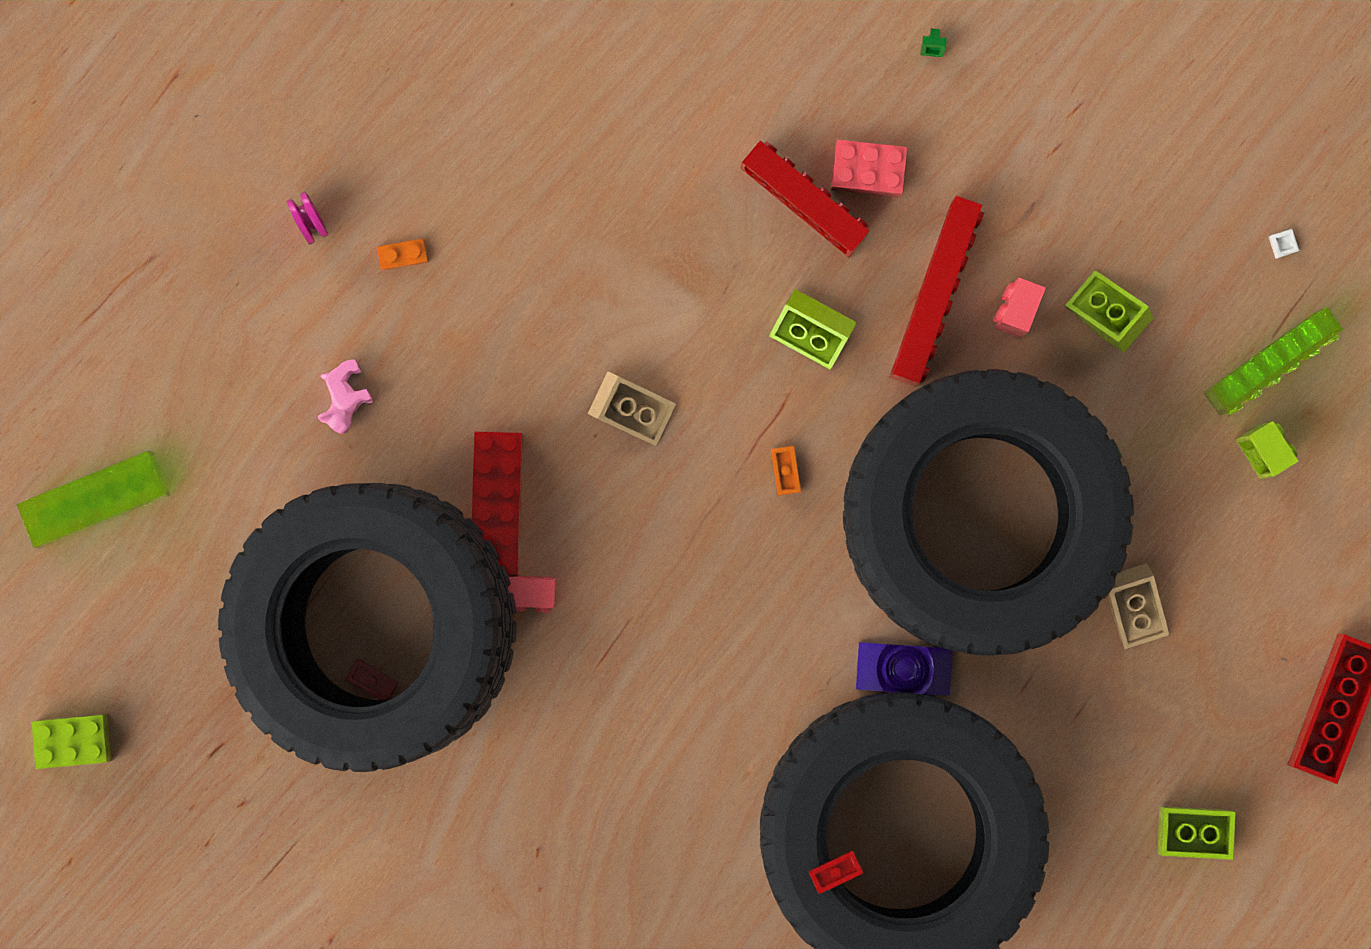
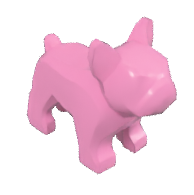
M355 359L342 362L331 372L321 375V378L325 379L332 397V405L327 412L319 415L318 419L321 422L327 423L332 430L339 434L349 431L352 424V415L358 410L360 405L363 403H373L367 389L354 391L347 383L352 374L361 373Z

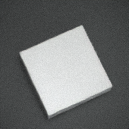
M1292 229L1269 236L1276 259L1300 251Z

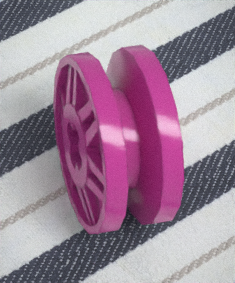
M304 191L300 194L303 205L298 206L292 198L287 200L286 203L299 230L308 244L311 245L315 243L313 231L317 230L323 238L328 236V232L316 207Z

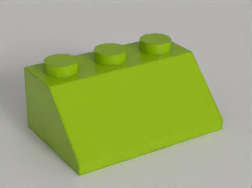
M794 289L769 337L831 370L857 322Z

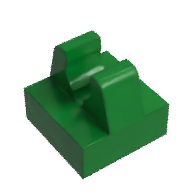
M931 28L929 36H923L920 55L944 57L947 38L940 37V29Z

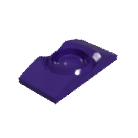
M859 642L856 689L950 695L953 650L940 647Z

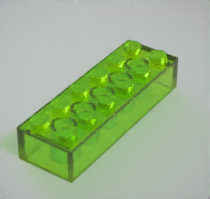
M1328 307L1317 310L1203 393L1219 415L1227 413L1229 416L1244 407L1242 402L1245 400L1248 402L1263 393L1262 388L1264 386L1265 388L1272 387L1283 378L1280 376L1282 373L1286 375L1289 372H1293L1302 365L1299 361L1302 359L1305 361L1317 355L1321 351L1319 349L1321 345L1325 347L1339 339L1338 333L1343 328Z
M146 451L16 505L33 548H42L168 497L170 492L154 452Z

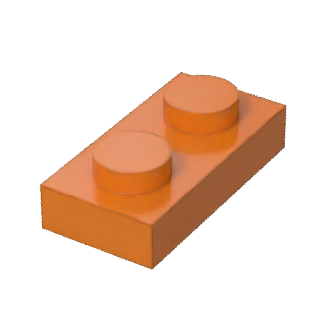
M423 238L377 247L382 271L428 262Z
M794 446L770 449L777 496L800 493L801 488Z

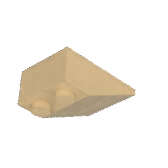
M607 372L588 414L656 446L676 403L611 372Z
M1147 563L1117 573L1116 583L1108 594L1107 599L1124 650L1168 636L1169 631L1155 578Z

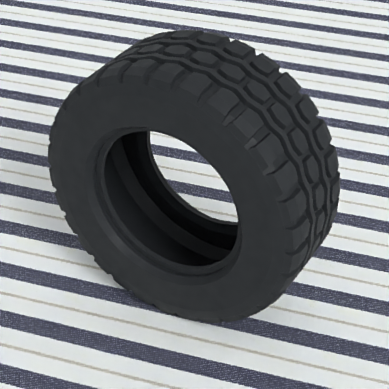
M988 369L987 371L971 370L945 376L920 387L898 402L877 422L864 439L851 465L848 482L844 491L843 528L850 559H852L857 577L868 591V595L873 602L894 623L915 637L941 648L974 655L1020 653L1049 644L1057 637L1061 638L1075 629L1077 624L1082 620L1085 621L1099 607L1102 598L1105 599L1116 583V575L1121 573L1128 555L1126 548L1127 545L1131 544L1133 533L1131 516L1134 515L1133 495L1129 494L1128 487L1131 486L1126 466H1122L1120 460L1122 455L1114 439L1110 440L1106 434L1108 431L1096 415L1092 416L1088 412L1087 406L1073 395L1069 397L1064 392V389L1048 381L1042 382L1037 377L1020 372L1015 374L1008 370ZM973 438H989L1004 441L1029 454L1048 476L1055 492L1058 507L1055 538L1040 565L1017 583L989 591L965 587L939 572L920 547L912 517L915 490L922 473L931 460L947 446L958 441Z
M341 484L312 491L309 495H301L285 504L284 509H277L262 522V528L255 529L243 544L244 551L238 552L229 570L231 577L226 579L222 590L221 601L224 603L223 608H219L218 630L222 631V637L219 638L221 658L226 660L227 665L224 666L227 679L231 687L235 686L237 691L235 696L245 712L251 713L252 722L265 735L270 734L272 736L271 740L287 752L295 751V755L298 758L314 765L321 762L325 768L347 771L350 769L353 772H373L377 769H392L437 752L448 746L451 742L458 740L472 728L474 722L479 721L491 707L492 698H497L505 682L504 672L509 671L514 651L511 649V643L516 642L517 623L513 621L512 614L516 613L514 595L509 593L508 586L511 583L504 565L500 566L497 561L500 556L490 540L485 541L483 539V531L470 518L465 519L462 511L447 501H440L438 496L420 489L415 490L400 484ZM357 549H367L383 553L404 565L422 585L433 613L434 637L427 663L411 686L390 700L365 699L338 687L319 668L307 641L305 617L313 587L322 573L333 562Z
M888 692L864 696L852 702L849 701L833 708L826 715L823 714L813 721L803 733H800L789 745V749L778 761L771 781H769L765 791L760 816V849L766 876L781 912L800 938L814 949H1000L999 945L1003 941L1008 942L1020 928L1019 923L1022 918L1028 917L1036 902L1034 897L1036 892H1040L1046 874L1043 869L1045 864L1048 863L1050 844L1047 841L1049 821L1047 812L1044 811L1043 804L1045 802L1039 784L1035 782L1034 773L1029 764L1017 751L1016 746L993 724L974 712L947 700L919 693ZM916 760L944 769L960 784L970 801L974 813L976 839L971 861L966 871L947 893L928 904L908 909H890L868 903L854 895L843 884L818 894L808 871L830 861L827 848L829 819L838 798L856 777L872 767L886 762Z

